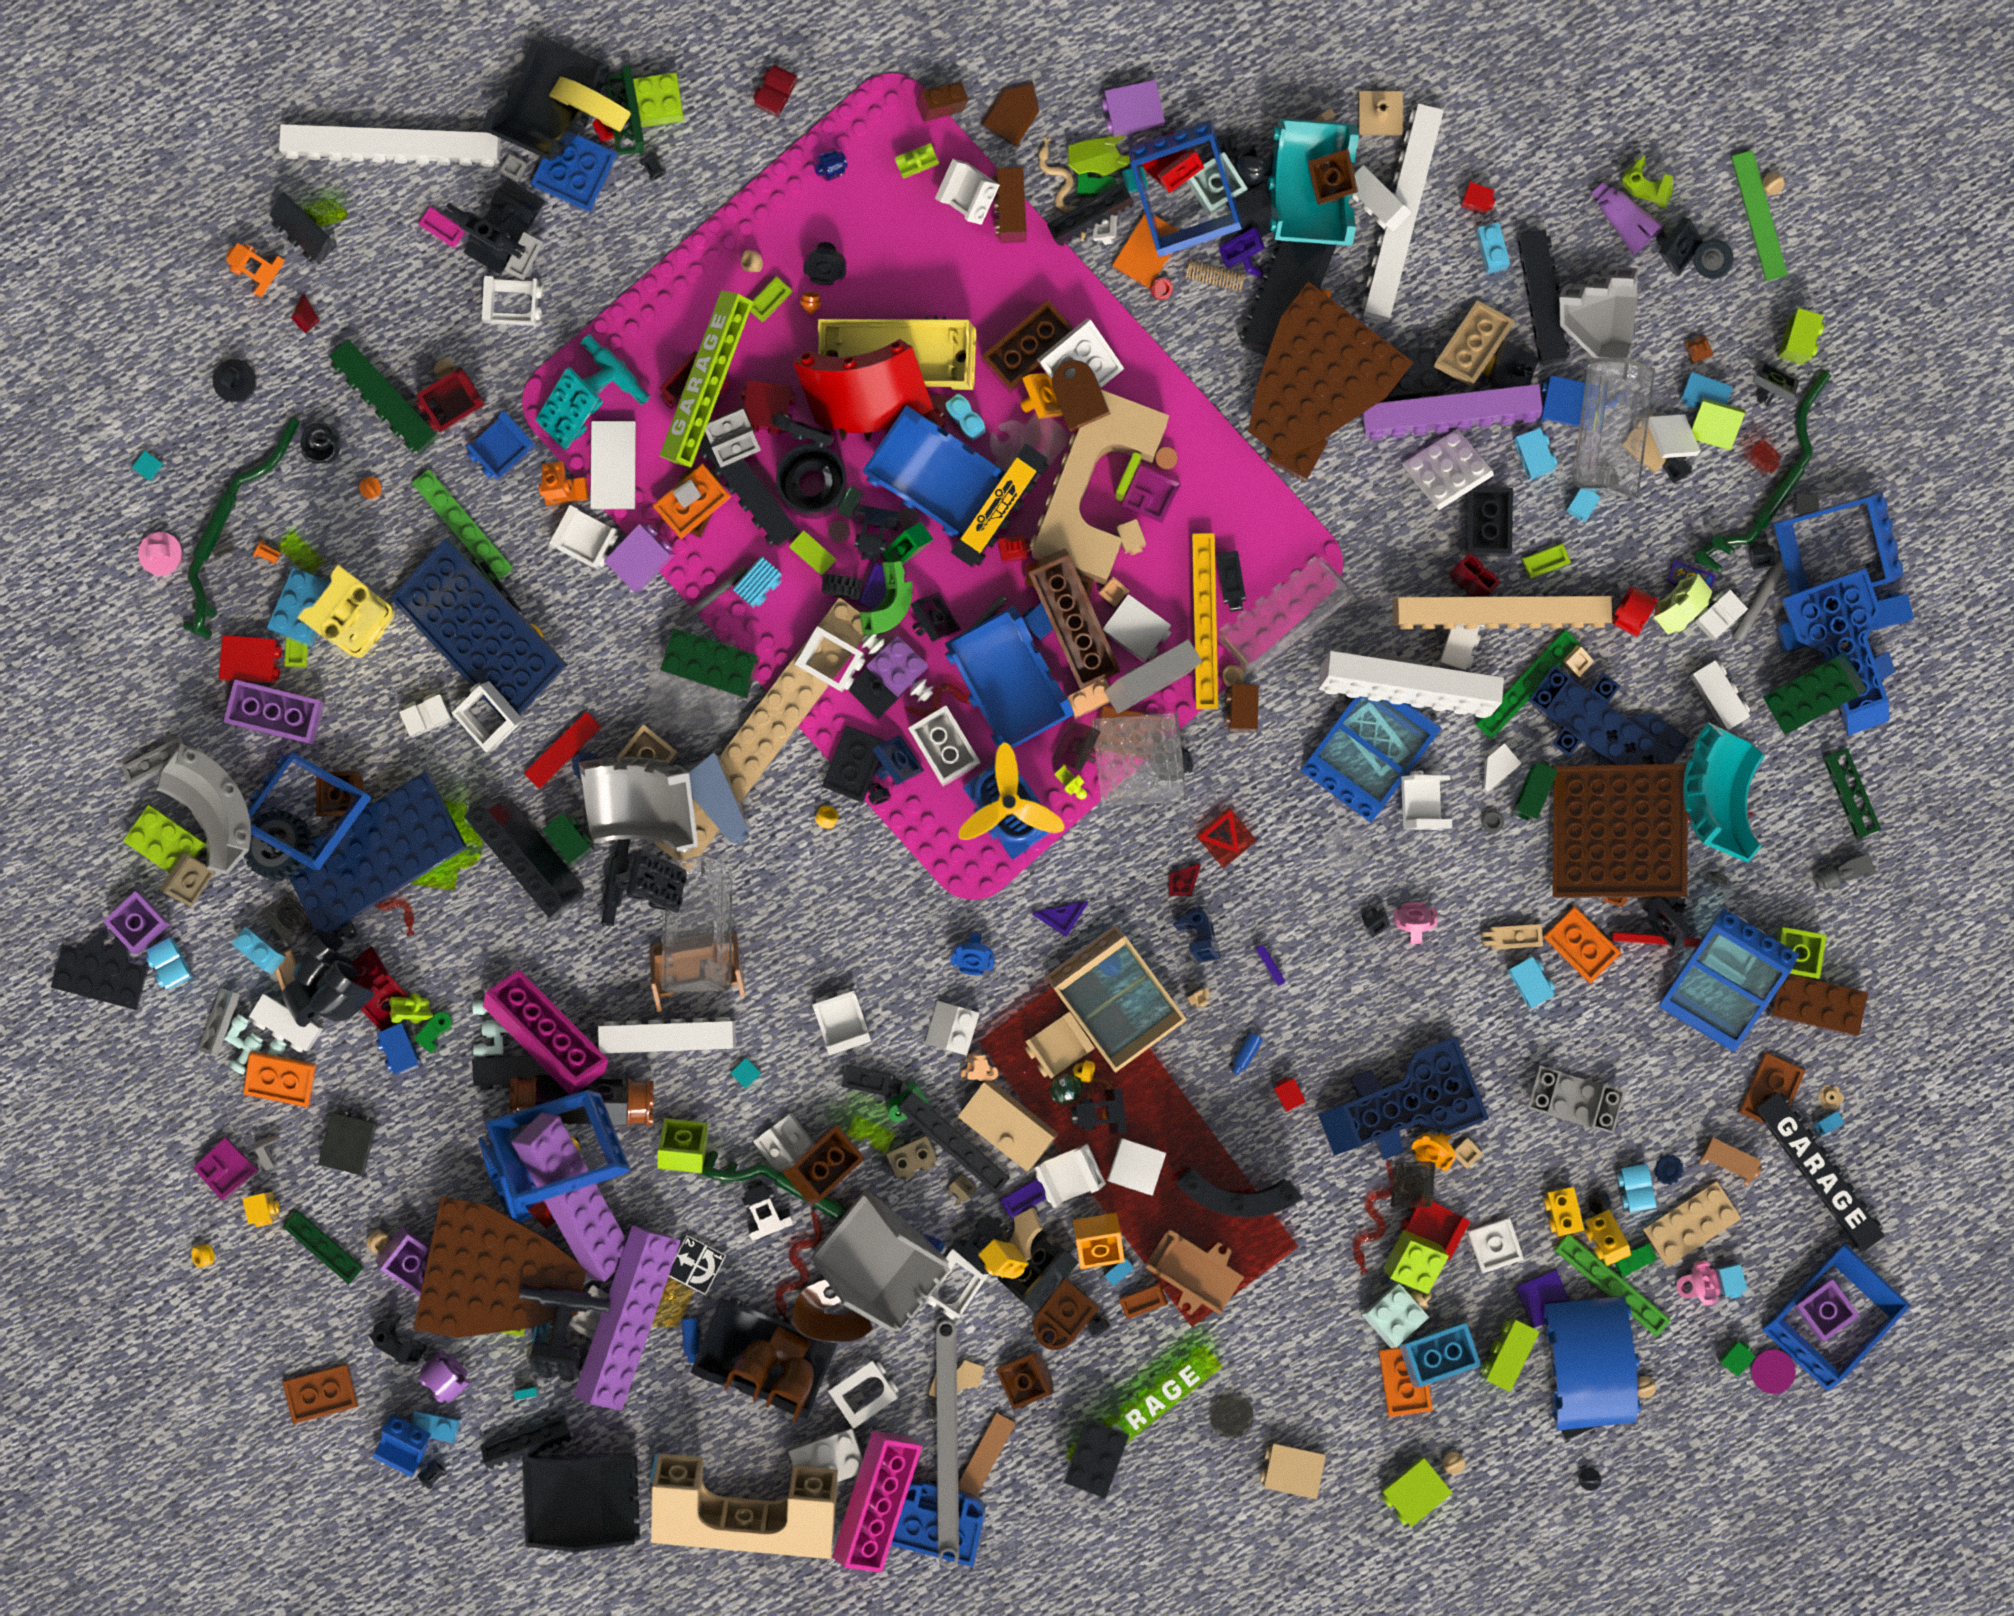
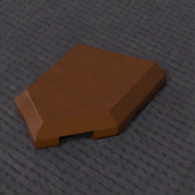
M1033 81L1003 88L980 125L1017 147L1040 112Z

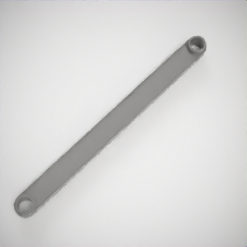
M945 1320L941 1321L936 1328L938 1558L942 1566L952 1568L959 1561L956 1326L951 1321ZM945 1324L952 1326L953 1329L952 1334L947 1337L942 1336L940 1333V1328ZM946 1551H951L955 1555V1561L952 1564H946L943 1561L942 1557Z

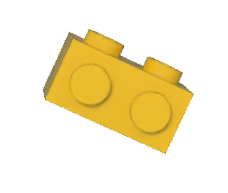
M1570 1186L1545 1192L1546 1197L1543 1198L1545 1210L1550 1211L1551 1219L1548 1220L1551 1233L1555 1232V1236L1559 1237L1584 1231L1574 1187Z
M273 1192L242 1198L248 1225L255 1224V1227H262L273 1224L272 1219L278 1218V1213L281 1212L278 1200H274Z
M1610 1210L1585 1220L1587 1229L1584 1230V1233L1589 1242H1594L1596 1246L1594 1247L1595 1254L1599 1260L1603 1259L1606 1266L1631 1255L1629 1244Z
M993 1240L978 1254L985 1263V1269L991 1275H998L1003 1278L1014 1279L1019 1277L1024 1272V1268L1029 1264L1014 1244Z

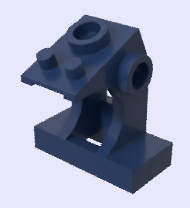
M1200 906L1189 909L1182 918L1180 916L1175 918L1176 922L1173 923V926L1177 931L1186 929L1197 930L1198 938L1195 943L1189 944L1190 953L1199 963L1221 959L1220 950L1217 948L1213 922Z

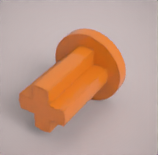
M261 539L253 557L257 558V556H260L276 564L281 552L265 545V540Z

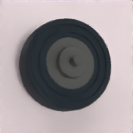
M1717 239L1705 241L1695 251L1694 266L1697 272L1705 278H1721L1733 266L1734 255L1732 249L1724 241Z

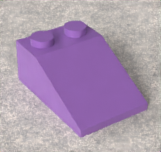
M402 1225L375 1259V1262L382 1272L420 1296L425 1275L422 1271V1259L426 1256L429 1244Z

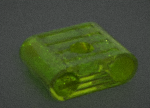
M334 199L309 204L304 211L318 226L343 221L348 215L347 211Z

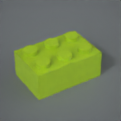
M150 805L146 807L123 840L124 843L169 874L184 852L197 859L207 845L206 842Z
M1510 1317L1508 1321L1504 1320L1499 1332L1502 1334L1499 1340H1494L1489 1352L1492 1355L1489 1361L1485 1360L1480 1368L1481 1378L1508 1392H1511L1540 1333Z

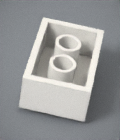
M947 706L942 707L908 728L942 787L980 765L978 757Z
M852 1427L788 1451L794 1466L838 1469V1482L858 1475L863 1461V1455Z

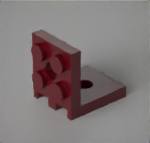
M371 946L353 960L351 966L356 967L359 973L351 981L374 991L375 995L360 1010L382 1032L393 1024L390 1017V1004L382 1007V1004L390 1000L391 997L409 998L410 995L390 975L378 952Z

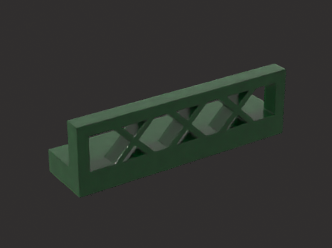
M631 65L622 66L621 74H610L609 80L605 85L607 98L613 102L619 98L626 103L624 108L631 113L627 120L629 126L625 130L622 129L619 132L613 129L617 155L643 153L644 138ZM622 81V88L617 92L610 87V82ZM626 137L632 141L633 147L621 148L620 141Z
M1848 748L1822 758L1856 840L1881 830ZM1845 755L1848 764L1845 771L1840 767L1837 759L1838 756ZM1846 775L1853 777L1856 781L1853 791L1850 790L1847 784ZM1855 795L1864 800L1865 804L1862 811H1859L1854 801ZM1862 817L1870 818L1875 828L1866 830Z

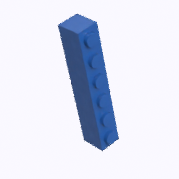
M1900 592L1888 594L1887 599L1880 601L1879 597H1876L1880 612L1870 630L1874 631L1914 620L1908 594L1900 595ZM1788 619L1781 621V625L1776 627L1782 653L1809 647L1795 640ZM1835 620L1833 629L1838 631V626L1841 625V622Z

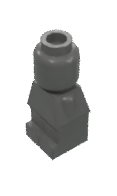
M1865 854L1846 860L1836 868L1831 867L1820 871L1818 876L1814 877V882L1818 889L1828 890L1839 886L1840 882L1856 879L1863 874L1864 877L1876 874L1870 854Z

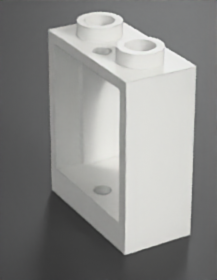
M817 626L795 665L838 691L843 692L844 689L848 690L854 681L852 675L855 670L860 671L865 659H863V652ZM824 637L855 655L839 683L808 666Z
M490 681L483 684L479 682L470 689L471 694L467 698L465 696L456 703L457 708L452 712L455 718L486 753L499 746L524 721ZM483 694L506 719L492 735L487 732L468 710Z

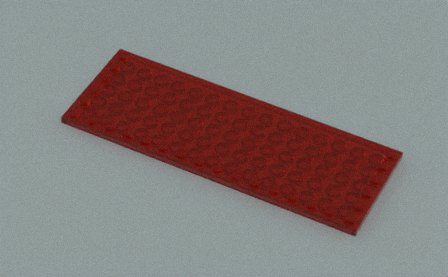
M1091 970L1062 990L1082 1019L1112 998ZM1052 987L979 1041L1029 1110L1059 1133L1053 1142L1062 1154L1088 1144L1106 1183L1100 1190L1092 1194L1107 1214L1117 1213L1120 1232L1144 1264H1146L1168 1228L1206 1253L1219 1242L1222 1244L1218 1248L1220 1254L1226 1253L1227 1248L1232 1250L1226 1266L1244 1277L1233 1293V1297L1298 1248L1274 1214L1261 1217L1224 1215L1195 1202L1173 1183L1177 1177L1188 1168H1191L1204 1180L1219 1189L1241 1193L1256 1191L1150 1048L1115 1073L1090 1040L1095 1049L1051 1079L1048 1075L1044 1077L1037 1067L1040 1065V1062L1036 1057L1032 1059L1025 1050V1047L1028 1046L1027 1040L1070 1012ZM1116 1003L1086 1024L1106 1052L1136 1032V1029ZM1085 1060L1095 1063V1071L1090 1083L1081 1082V1078L1073 1074V1068L1076 1064L1084 1063ZM1065 1077V1086L1061 1088L1059 1080L1061 1081ZM1122 1088L1127 1133L1110 1134L1109 1124L1095 1125L1096 1129L1082 1131V1126L1077 1127V1124L1072 1123L1071 1107H1075V1104H1080L1079 1099L1092 1098L1093 1102L1106 1101L1105 1090ZM1055 1089H1056V1090L1058 1091V1093H1059L1058 1096L1055 1094ZM1069 1090L1070 1096L1073 1099L1067 1100L1065 1095H1063L1065 1091L1068 1092ZM1106 1106L1095 1107L1097 1120L1107 1119ZM1121 1138L1166 1153L1153 1195L1107 1181ZM1150 1271L1157 1282L1161 1283L1163 1290L1177 1307L1183 1291ZM1184 1303L1182 1309L1177 1307L1191 1327L1213 1312L1204 1304H1201L1191 1315L1187 1313L1191 1308L1189 1303Z

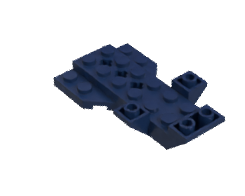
M1553 665L1528 700L1544 717L1561 728L1552 742L1554 747L1570 757L1581 742L1597 754L1599 765H1643L1642 757L1646 758L1648 756L1651 758L1650 762L1652 764H1673L1690 739L1655 713L1625 718L1607 705L1621 685L1604 673L1600 675L1589 690H1586L1572 680L1571 676ZM1613 730L1616 733L1614 735L1616 739L1609 741L1606 732ZM1631 743L1633 745L1632 749H1634V752H1629L1627 754L1624 751L1626 749L1624 745H1628Z
M1456 1036L1414 1052L1403 1080L1386 1088H1382L1371 1069L1350 1077L1358 1099L1317 1114L1334 1156L1375 1141L1382 1160L1404 1152L1400 1131L1418 1123L1448 1136L1489 1120ZM1448 1080L1450 1083H1455L1453 1092H1451V1090H1447L1446 1088ZM1428 1088L1430 1091L1434 1090L1435 1095L1432 1096L1433 1100L1426 1097ZM1407 1097L1415 1100V1103L1412 1104L1413 1108L1406 1106L1405 1101H1407Z

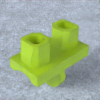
M931 143L895 157L903 179L939 165Z
M412 993L409 998L391 997L389 1000L391 1006L390 1017L393 1023H400L403 1019H410L413 1023L421 1024L423 1020H431L433 1017L429 1009L428 998H420L418 993Z

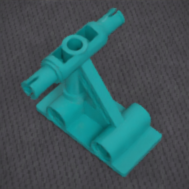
M588 334L580 344L593 356V361L601 370L591 377L581 379L572 368L568 367L536 418V422L564 450L568 449L572 442L586 431L587 426L584 424L586 419L603 404V400L598 394L610 382L613 381L623 392H629L641 406L651 397L638 384V378L627 368L624 361L618 359L607 347H602L591 334Z

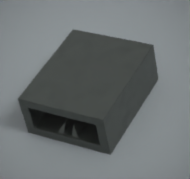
M338 1109V1113L334 1112L330 1115L318 1165L364 1175L378 1123L372 1122V1117L360 1115L359 1118L351 1117L352 1112Z

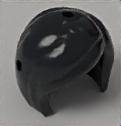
M1252 144L1236 157L1234 168L1245 185L1259 186L1268 181L1269 176H1272L1274 153L1270 152L1269 156L1265 159L1258 158L1255 144Z
M310 424L304 429L301 436V453L304 459L313 464L330 463L339 456L341 437L338 431L330 424Z

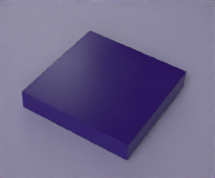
M1557 1270L1548 1272L1515 1287L1533 1329L1544 1324L1545 1304L1570 1302Z

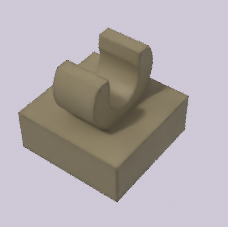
M962 1173L949 1186L950 1189L947 1194L950 1195L954 1192L959 1197L956 1200L958 1204L961 1201L965 1202L978 1188Z

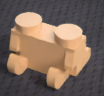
M968 1053L967 1067L960 1070V1076L967 1077L969 1080L989 1081L997 1078L998 1070L996 1067L988 1065L986 1055Z

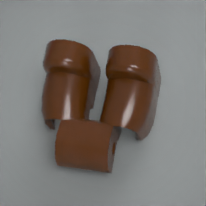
M778 1326L770 1343L764 1340H756L747 1346L731 1369L724 1390L728 1391L737 1374L756 1383V1390L752 1399L756 1401L771 1369L778 1364L783 1367V1372L772 1388L765 1407L769 1408L776 1393L796 1402L797 1409L792 1423L795 1424L805 1405L814 1380L813 1366L804 1360L811 1341Z

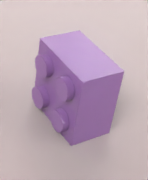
M139 891L132 893L103 921L133 954H140L171 925L164 915Z
M1826 1278L1808 1291L1794 1306L1817 1340L1825 1342L1860 1316L1835 1281L1830 1278Z

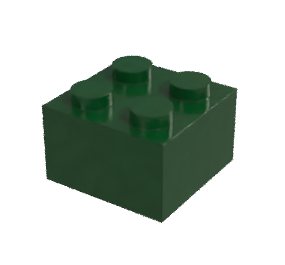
M562 813L542 830L568 864L574 867L595 851L592 847L595 843L587 833H581L578 830L581 825L571 814L567 816Z

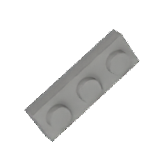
M179 736L123 765L121 768L128 784L133 788L158 775L179 745H185L183 739Z
M222 987L220 988L200 1042L199 1051L211 1056H218L240 994Z

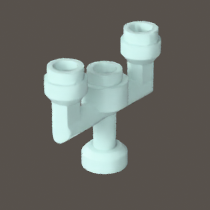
M483 999L473 1001V1014L484 1015L488 1012L483 1007ZM495 1018L494 1020H487L482 1023V1035L487 1036V1038H494V1046H487L484 1043L474 1045V1058L485 1059L487 1056H503V1037L501 1033L508 1032Z
M237 1014L233 1018L232 1026L224 1039L239 1049H244L237 1061L233 1060L228 1065L236 1072L244 1075L246 1072L244 1065L249 1059V1053L251 1051L261 1052L259 1050L263 1045V1039L254 1033L247 1036L244 1041L238 1038L239 1033L248 1026L249 1020ZM275 1038L270 1043V1050L267 1054L278 1056L284 1052L287 1044Z

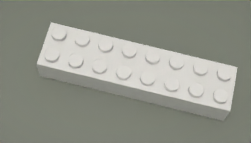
M1330 651L1321 664L1319 690H1323L1327 694L1343 693L1351 698L1362 696L1368 697L1371 701H1380L1382 699L1388 700L1392 704L1408 703L1416 708L1427 706L1433 707V710L1436 711L1453 710L1456 714L1472 713L1477 717L1486 718L1491 716L1502 703L1504 678Z

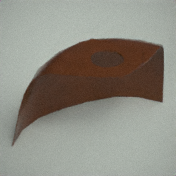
M825 1279L805 1288L795 1301L791 1322L800 1333L808 1338L827 1342H853L865 1337L873 1330L870 1320L854 1310H850L845 1314L824 1313V1307L827 1308L841 1303L837 1295L834 1298L825 1297L824 1289L830 1286Z

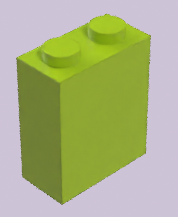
M1423 1456L1381 1490L1384 1493V1496L1381 1498L1388 1507L1394 1506L1399 1512L1396 1516L1403 1525L1408 1523L1411 1527L1453 1494Z

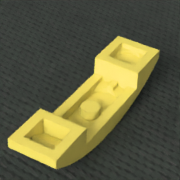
M564 77L559 78L549 94L550 97L586 112L619 132L631 115L628 110L607 97Z

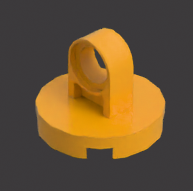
M1431 1133L1418 1135L1411 1147L1416 1152L1414 1157L1423 1166L1431 1170L1435 1168H1442L1441 1171L1450 1169L1456 1158L1454 1149L1448 1143L1452 1134L1448 1136L1443 1133L1439 1135Z

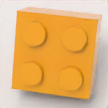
M1117 1213L1073 1220L1081 1269L1125 1262Z

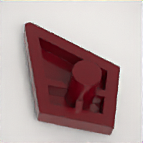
M303 293L290 318L306 334L320 322V319Z
M1201 864L1170 873L1169 896H1191Z

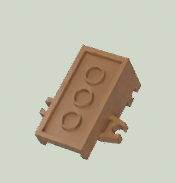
M1169 1228L1145 1264L1148 1270L1183 1291L1177 1307L1182 1309L1184 1303H1189L1191 1308L1187 1313L1190 1315L1201 1304L1221 1315L1238 1285L1244 1279L1242 1275L1226 1266L1232 1250L1227 1248L1226 1253L1220 1254L1218 1248L1222 1244L1217 1242L1206 1253Z

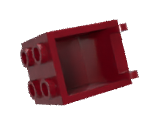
M696 350L659 388L663 403L671 410L678 407L679 401L676 398L679 395L682 396L698 353ZM726 378L724 379L716 403L730 389L728 380Z
M462 367L416 394L418 399L415 401L423 413L426 411L430 416L427 421L434 431L438 430L440 433H443L486 406ZM433 399L437 400L447 416L441 421L438 420L428 404Z

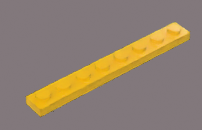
M1214 533L1192 534L1194 647L1202 660V663L1195 668L1196 710L1218 709Z

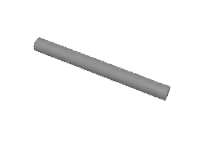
M1782 555L1778 558L1733 635V638L1740 642H1743L1785 570Z

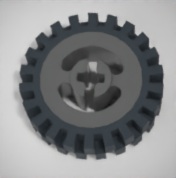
M272 810L268 811L269 816L266 814L260 815L262 821L258 819L253 821L260 830L311 858V856L307 855V851L313 852V847L309 845V843H314L313 838L309 836L312 832L307 828L306 822L302 821L299 817L286 811L277 810L276 813ZM285 832L287 836L284 838L278 834ZM251 834L249 851L244 855V858L248 859L246 863L252 867V871L273 881L275 879L284 881V878L288 880L292 878L291 873L297 876L300 873L297 869L298 867L302 869L306 867L303 863ZM270 854L276 855L278 858L271 859Z

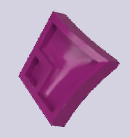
M1139 466L1122 506L1163 524L1181 484L1143 466Z
M226 1137L193 1167L221 1201H225L235 1190L259 1171Z

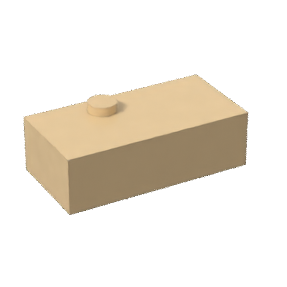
M992 1080L985 1081L958 1116V1118L1027 1172L1034 1167L1059 1134Z

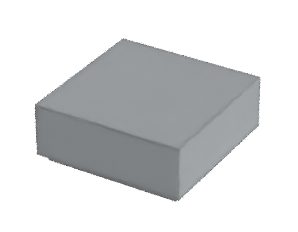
M509 153L499 169V173L518 183L529 164Z

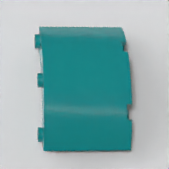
M1279 118L1278 125L1273 128L1275 145L1272 176L1268 178V189H1271L1272 216L1269 229L1273 231L1275 240L1352 246L1356 223L1354 207H1349V199L1353 194L1340 198L1333 203L1317 204L1308 161L1349 149L1351 162L1355 163L1359 139L1356 124Z
M1708 722L1693 746L1695 750L1691 761L1688 760L1683 785L1685 809L1689 812L1692 829L1703 844L1749 863L1762 845L1754 836L1748 820V792L1754 773L1765 755L1752 742Z

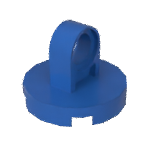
M971 932L970 942L955 946L951 952L950 960L953 967L954 965L960 968L959 971L964 974L983 975V971L989 969L990 972L993 969L995 954L989 947L981 944L982 934Z

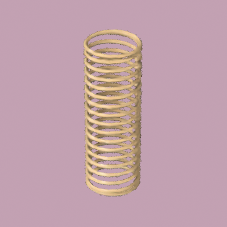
M1190 259L1185 278L1187 279L1188 271V279L1191 278V269L1193 268L1192 280H1194V272L1196 267L1197 271L1195 281H1197L1198 279L1197 275L1199 269L1200 274L1198 281L1200 282L1203 262L1201 263L1199 268L1200 262H1198L1196 266V260L1193 264V260ZM1206 263L1204 264L1202 283L1204 280L1205 283L1208 282V273H1210L1209 285L1211 284L1213 270L1212 285L1214 283L1215 286L1218 285V276L1220 275V287L1223 274L1222 288L1225 286V276L1227 277L1226 289L1228 287V279L1231 277L1230 290L1233 277L1232 290H1234L1235 280H1237V291L1240 277L1239 292H1241L1245 273L1243 274L1242 272L1240 276V271L1238 274L1235 271L1233 275V270L1230 273V269H1228L1226 274V268L1224 272L1223 267L1221 270L1218 267L1216 271V266L1213 269V265L1210 267V264H1208L1206 268ZM1205 270L1207 272L1206 280L1204 279Z

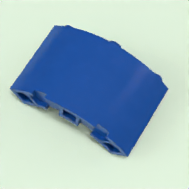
M907 405L862 470L868 476L866 479L868 482L876 487L880 484L903 498V504L911 509L915 506L944 526L942 531L951 537L954 535L962 536L1005 473L1004 470L976 451L972 454L974 449Z
M1014 605L944 643L948 650L945 656L950 665L955 664L970 692V695L967 696L973 708L976 706L979 708L993 733L990 736L995 746L998 747L1006 742L1012 749L1074 715L1067 697L1057 681L1049 673L1047 664L1033 644V639L1024 620Z
M1624 1296L1545 1304L1543 1320L1548 1344H1552L1554 1355L1551 1358L1552 1377L1556 1380L1557 1390H1553L1552 1414L1557 1431L1634 1423L1637 1419V1413L1641 1412L1638 1400L1636 1369L1640 1366V1361L1634 1349L1629 1319L1631 1318L1630 1305H1626Z

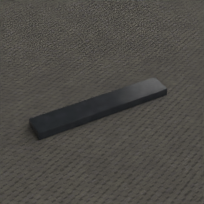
M912 1090L897 1106L904 1115L995 1195L1010 1179L1003 1170Z

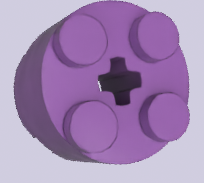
M440 1350L420 1369V1375L418 1376V1380L424 1386H429L433 1391L434 1398L440 1403L444 1400L451 1402L471 1383V1378L468 1380L466 1378L468 1375L467 1370L452 1355L449 1358L444 1355L446 1352Z

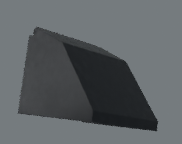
M611 1452L522 1457L526 1547L576 1553L635 1545V1540L640 1539V1523H634V1519H640L639 1500H633V1497L639 1496L638 1478L632 1477V1473H638L637 1457H632L631 1453Z

